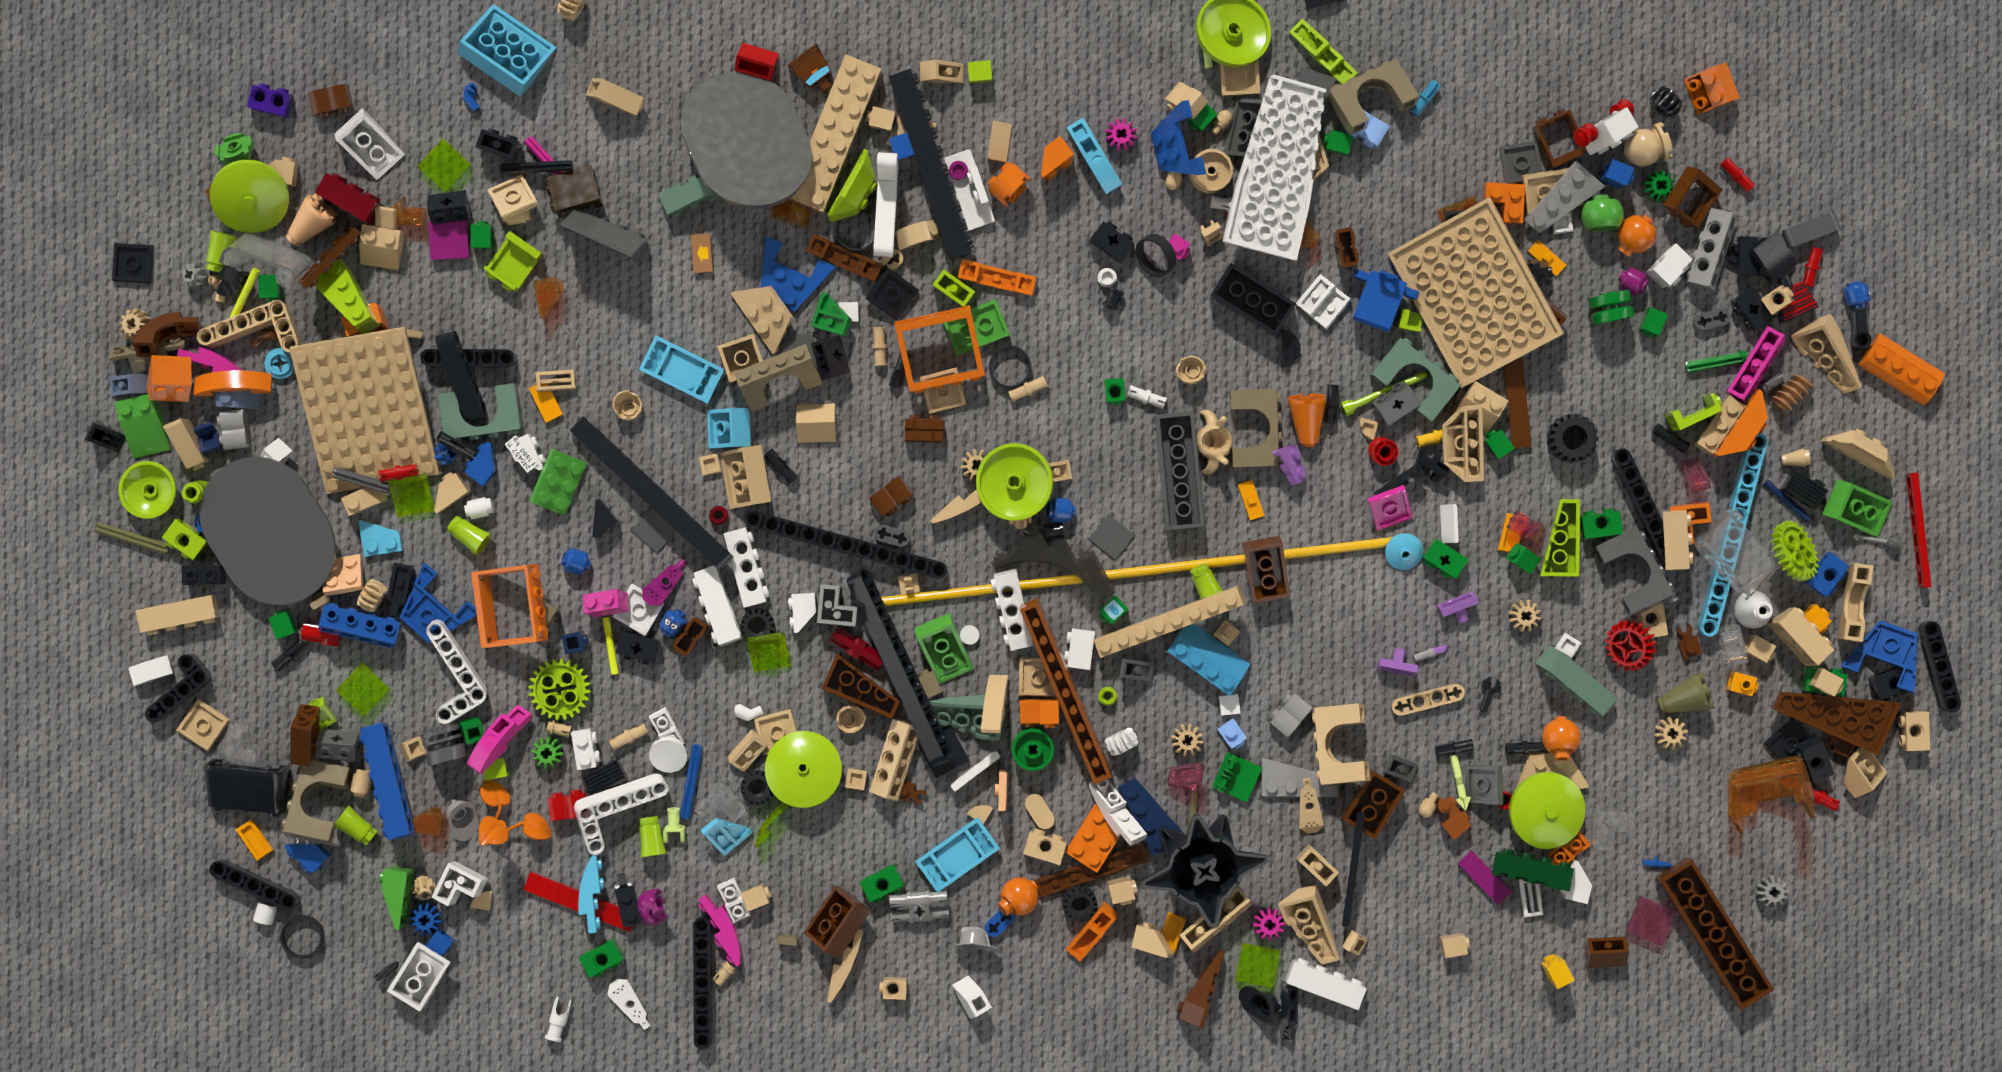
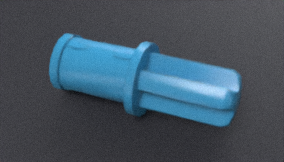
M1431 80L1422 94L1419 93L1417 105L1409 110L1419 117L1427 104H1431L1430 100L1440 89L1441 85L1435 80Z

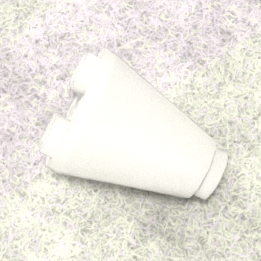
M1758 591L1744 592L1738 597L1734 605V616L1737 621L1744 627L1751 629L1761 628L1766 625L1773 613L1770 599L1764 593Z

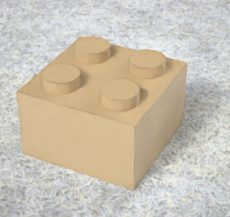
M754 334L717 346L729 383L736 381L734 372L763 361Z

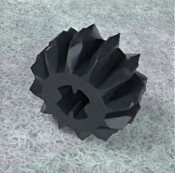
M1664 86L1655 90L1649 98L1650 105L1654 107L1653 109L1668 119L1677 115L1683 107L1682 100L1678 98L1679 96Z

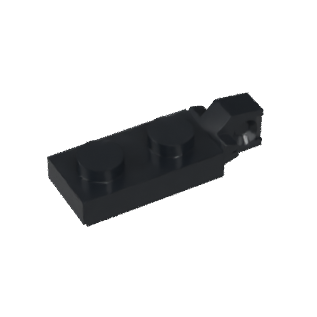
M1417 463L1375 491L1374 495L1402 485L1406 487L1409 484L1408 480L1411 478L1419 479L1425 472L1420 464Z
M396 562L393 564L386 599L388 600L387 605L391 606L390 616L399 617L400 608L405 607L414 566Z
M625 873L617 874L619 884L614 886L622 926L626 928L642 924L637 909L634 886H632L631 881L626 882Z
M1289 985L1281 987L1280 1037L1285 1040L1295 1039V1024H1298V987Z

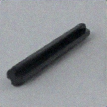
M572 160L500 164L499 166L501 174L571 171L574 168Z

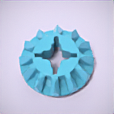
M282 348L270 351L265 358V369L274 378L284 379L291 376L295 370L291 355ZM279 355L282 361L288 362L282 366V372L279 366L273 365L279 362Z

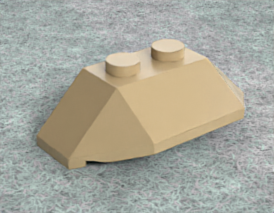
M1482 405L1462 406L1442 425L1443 463L1464 482L1484 481Z
M1859 429L1824 437L1821 442L1888 479L1894 478L1895 474L1888 449L1883 447L1881 441L1875 438L1872 440L1867 438L1865 432Z

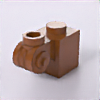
M1453 796L1439 799L1437 801V808L1442 813H1448L1447 818L1440 825L1455 840L1472 825L1469 822L1471 820L1469 815L1464 810L1461 812L1456 807L1459 803Z

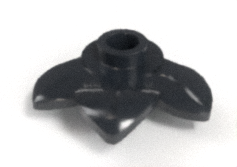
M233 267L223 268L218 272L223 280L219 283L216 292L221 296H232L236 304L245 283H240V279L245 277L247 281L250 273L238 271Z

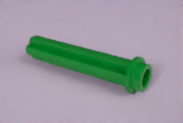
M1739 350L1737 353L1688 361L1685 366L1687 372L1691 373L1740 363L1743 365L1748 355L1746 351Z

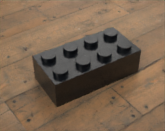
M1232 263L1229 264L1209 296L1272 337L1278 334L1296 305L1292 300Z

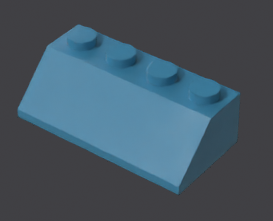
M1194 623L1183 627L1166 650L1229 696L1240 683L1250 666L1249 662Z

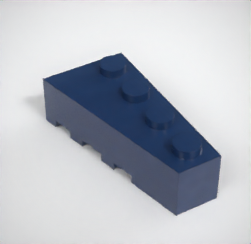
M1136 777L1118 785L1135 820L1147 833L1145 840L1153 855L1165 850L1159 833L1161 827L1165 826L1185 834Z

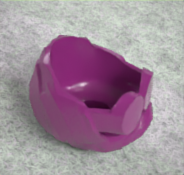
M659 888L645 891L638 898L637 909L645 925L656 926L668 918V915L664 914V899Z

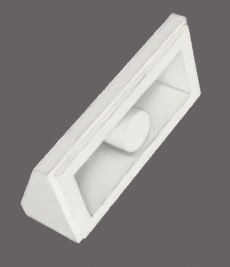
M1440 505L1442 543H1458L1457 505Z

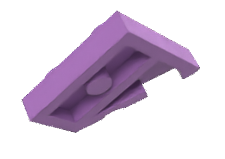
M1296 444L1272 451L1274 457L1279 455L1283 462L1280 467L1291 485L1307 481L1306 471L1300 459L1301 454Z

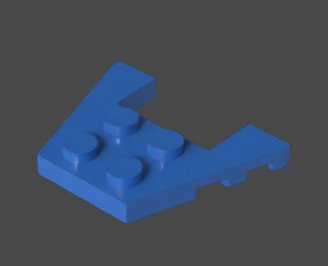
M1189 100L1181 101L1151 132L1152 142L1159 170L1204 175L1206 170L1203 158L1197 157L1189 160L1180 122L1193 117Z
M766 236L761 288L772 286L785 306L796 312L834 270L835 266L819 259L812 276L808 277L775 262L783 243Z
M424 562L400 618L424 640L431 643L432 641L427 635V627L433 620L443 621L449 631L474 618L477 614L476 606L468 600L454 615L429 593L426 587L434 580L438 573ZM434 625L431 627L433 633H441L439 626Z
M1880 620L1867 634L1863 642L1853 650L1848 659L1842 663L1841 668L1858 674L1865 656L1904 669L1897 688L1914 694L1918 633Z

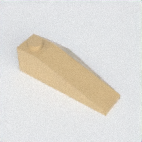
M1832 314L1813 320L1791 335L1799 352L1804 357L1808 354L1815 361L1813 365L1817 369L1822 367L1828 373L1827 378L1842 393L1845 394L1862 387L1841 330Z
M1316 884L1299 888L1278 903L1284 921L1294 929L1299 939L1301 938L1306 943L1308 949L1321 964L1340 960L1326 910Z

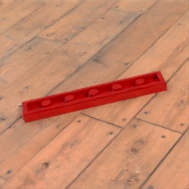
M1906 473L1918 586L1928 588L1932 586L1919 473Z
M532 871L530 872L523 890L579 912L580 890ZM598 898L599 909L595 910L596 917H599L600 921L631 932L633 926L623 928L618 906Z

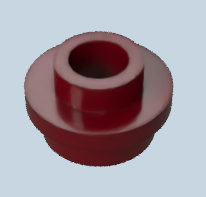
M722 506L713 507L709 513L710 521L715 525L724 524L728 520V511ZM717 512L722 513L721 519L715 517Z

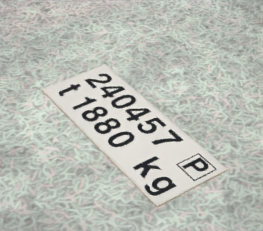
M516 435L505 443L506 447L527 473L538 465L537 461Z

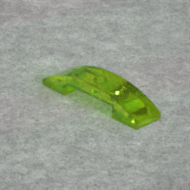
M783 802L780 803L766 818L756 837L755 846L757 848L772 834L767 827L789 805Z

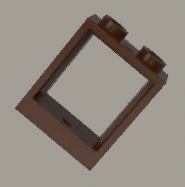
M1564 109L1553 113L1554 117L1548 120L1544 117L1535 121L1537 125L1532 127L1550 169L1588 153L1586 147L1577 145V149L1554 159L1541 132L1542 128L1565 119L1573 136L1578 126L1571 110L1565 112Z
M1687 166L1663 206L1669 210L1668 214L1680 219L1679 223L1684 227L1699 228L1723 189L1700 169ZM1695 182L1703 189V192L1690 213L1686 215L1678 207Z
M300 705L290 726V764L310 767L316 753V740L320 732V707Z

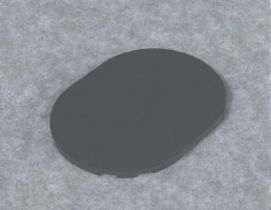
M741 72L720 74L704 81L689 95L681 116L682 136L702 182L713 194L715 193L731 205L750 207V209L772 207L783 203L796 194L808 178L811 168L812 150L808 136L790 98L779 86L772 81Z
M246 457L225 465L210 479L200 503L202 531L226 573L243 593L266 604L287 605L306 599L323 586L334 566L336 539L326 514L307 484L296 471L272 458Z

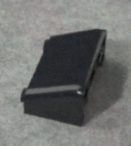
M213 758L205 765L208 806L212 807L213 811L231 809L269 813V816L275 817L281 816V813L287 811L290 765H279V768H272V766L256 767L230 764V762L223 764V759Z

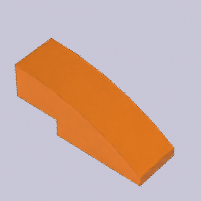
M1103 902L1096 910L1095 915H1092V918L1086 922L1065 950L1081 961L1117 919L1119 913L1106 902Z

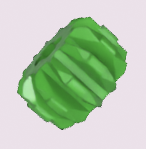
M548 736L546 741L542 737L539 739L540 744L537 742L533 744L537 749L531 750V753L537 754V756L533 757L532 760H540L537 763L538 767L544 763V769H548L550 763L551 767L555 768V761L557 763L562 762L557 756L564 755V752H558L559 749L563 748V745L556 746L558 739L551 743V736ZM547 748L550 749L549 751H552V755H549L548 758L545 757L546 754H543V751L547 750Z

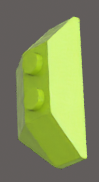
M863 150L829 210L827 216L831 222L859 214L861 209H865L869 194L874 193L877 187V180L867 150Z

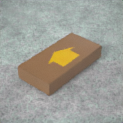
M710 233L691 235L694 274L713 272Z

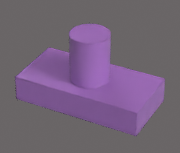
M1471 591L1438 604L1437 608L1443 617L1455 613L1458 623H1463L1469 620L1465 608L1476 605L1479 601L1477 596Z
M1395 648L1393 660L1380 658L1376 669L1414 677L1417 674L1418 665L1404 663L1406 650Z

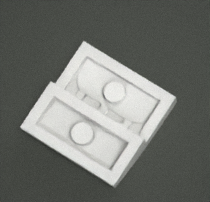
M1320 274L1297 301L1296 305L1327 330L1351 302V299Z

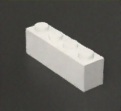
M711 566L694 572L693 584L701 593L699 601L701 606L706 608L707 614H705L708 625H712L714 632L711 635L714 643L724 646L743 639L719 570L715 566Z
M1298 958V961L1292 960L1285 979L1287 984L1359 1010L1367 989L1362 985V981L1352 978V981L1347 980L1344 974L1334 971V974L1326 972L1327 968L1316 965V967L1310 966L1309 961Z

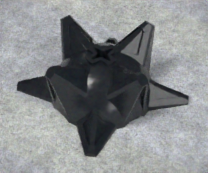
M1196 814L1192 816L1187 835L1165 826L1161 827L1159 833L1169 858L1167 865L1143 879L1141 884L1144 889L1172 891L1180 899L1191 905H1196L1209 927H1215L1219 923L1224 899L1230 896L1231 892L1241 882L1243 876L1269 863L1268 855L1238 851L1234 846L1229 820L1226 815H1220L1208 828L1201 815Z

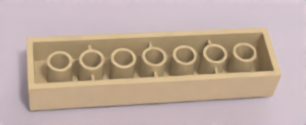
M845 54L810 140L812 161L808 178L789 200L825 214L881 76V68Z

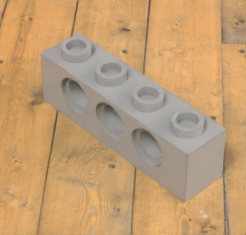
M1711 208L1710 213L1706 215L1704 231H1701L1699 235L1700 244L1698 250L1696 249L1693 254V266L1689 268L1687 273V279L1691 285L1714 291L1738 218L1734 213ZM1716 227H1720V232L1713 234V230ZM1711 245H1714V250L1710 253H1707V248ZM1708 263V269L1701 271L1702 265Z

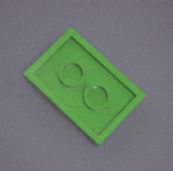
M996 299L971 309L979 347L1010 336ZM967 318L944 323L956 356L973 350Z
M551 448L529 502L565 515L587 462Z

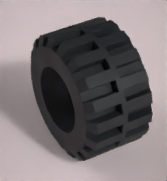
M1580 414L1564 415L1557 418L1550 425V431L1547 432V435H1549L1547 443L1550 445L1548 448L1561 461L1579 462L1585 460L1593 454V450L1598 446L1596 445V442L1599 441V437L1596 435L1598 430L1594 428L1595 424L1590 422L1588 417H1583ZM1568 427H1576L1582 433L1583 441L1577 449L1571 450L1563 443V433Z

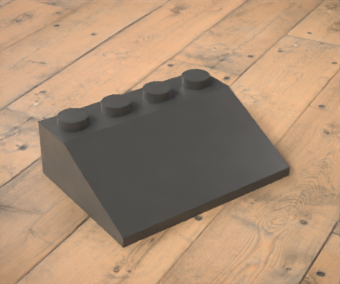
M584 207L581 210L574 209L562 221L561 226L637 262H639L648 242L644 239L645 235L634 231L632 234L626 231V226L619 223L616 226L609 223L610 219L601 215L597 218L591 215L592 211Z

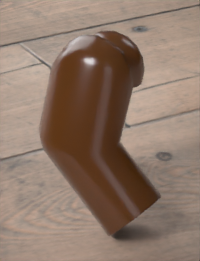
M274 329L261 330L250 344L259 349L264 341L271 340L276 342L278 340L277 333Z

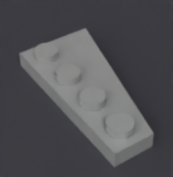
M1575 161L1524 220L1540 233L1605 186Z
M1262 758L1261 796L1300 797V790L1304 788L1303 779L1310 778L1311 787L1316 789L1317 797H1339V784L1321 785L1316 771Z

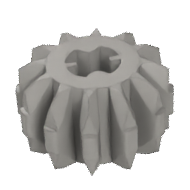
M1769 875L1768 880L1764 877L1762 878L1763 885L1757 883L1761 890H1757L1755 893L1761 895L1758 901H1764V906L1768 907L1771 905L1772 908H1776L1777 903L1780 906L1783 905L1782 899L1788 900L1784 893H1788L1789 889L1784 888L1787 883L1785 881L1781 882V877L1777 876L1774 879V876ZM1771 888L1776 889V893H1773L1774 895L1769 894V891H1772Z

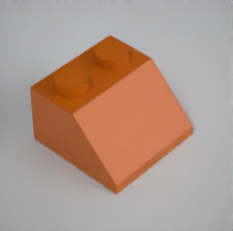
M151 355L146 384L149 400L189 402L192 387L191 357Z

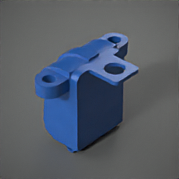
M1356 269L1353 277L1366 282L1352 320L1389 333L1402 297L1405 296L1417 300L1420 292L1406 287L1407 283L1399 280V276L1382 270L1380 272L1371 270L1370 273Z

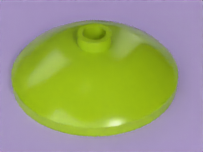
M142 461L133 464L123 473L119 482L118 492L122 505L129 513L139 518L151 519L163 515L171 508L176 498L177 488L172 473L165 466L153 461ZM150 487L154 488V492L152 494L149 492Z

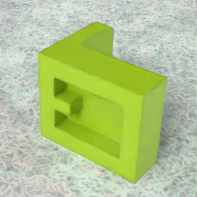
M324 697L316 698L308 704L320 707V730L327 728L337 721L335 715L326 705Z

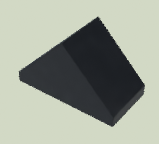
M99 422L92 423L85 437V440L119 453L126 439L124 434Z
M596 499L592 537L598 538L619 521L602 499Z

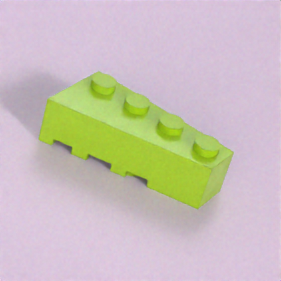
M341 258L331 263V269L325 274L322 273L317 278L319 280L315 284L317 289L361 334L369 333L380 326L349 266Z
M1559 499L1546 548L1547 552H1545L1539 576L1579 577L1580 499Z

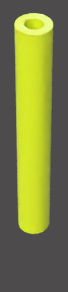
M252 268L230 318L240 314L260 272L259 269Z
M605 617L602 620L611 675L619 674L610 617Z

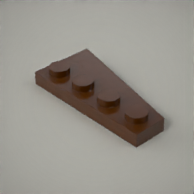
M347 225L343 230L346 233L337 237L332 242L333 248L324 251L320 256L319 260L321 262L319 264L314 263L302 276L298 283L303 288H312L319 281L317 278L322 273L325 274L331 269V263L335 259L339 260L345 254L344 250L348 245L352 246L358 241L359 238L357 236L360 232L355 227Z

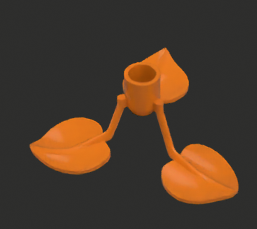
M493 780L483 781L480 788L482 800L491 807L498 806L495 817L486 816L481 820L478 830L480 846L504 844L508 840V832L519 826H523V833L531 839L547 840L552 837V831L548 823L537 813H528L524 816V822L521 821L506 828V823L503 820H498V817L502 810V805L506 806L510 803V794L498 782Z

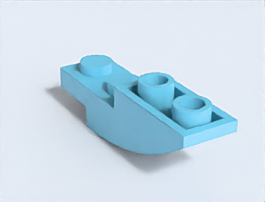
M1084 118L1068 126V131L1106 195L1122 186L1121 180Z
M597 855L591 856L583 873L579 891V915H587L589 934L598 933L597 929L601 928L600 918L596 917L595 910L599 909L598 898H594V895L601 894V889H604V880L599 877V870H602V861L597 858Z

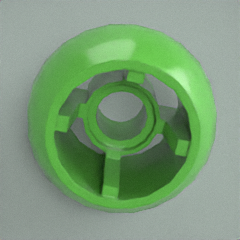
M1610 195L1593 196V200L1586 202L1583 206L1581 218L1584 227L1588 231H1609L1618 229L1622 225L1624 219L1623 207L1617 199H1610Z

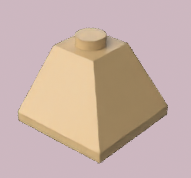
M1858 748L1848 760L1844 783L1853 797L1857 798L1873 791L1887 774V771L1875 754Z

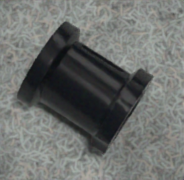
M1108 287L1109 292L1102 305L1118 311L1119 308L1117 306L1121 296H1124V292Z
M1063 523L1051 526L1044 524L1046 541L1060 537L1065 539Z

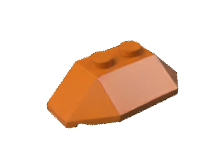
M1760 389L1753 393L1745 405V408L1713 454L1715 457L1743 452L1747 449L1751 450L1757 441L1754 438L1758 432L1761 434L1767 426L1765 422L1768 416L1763 392Z

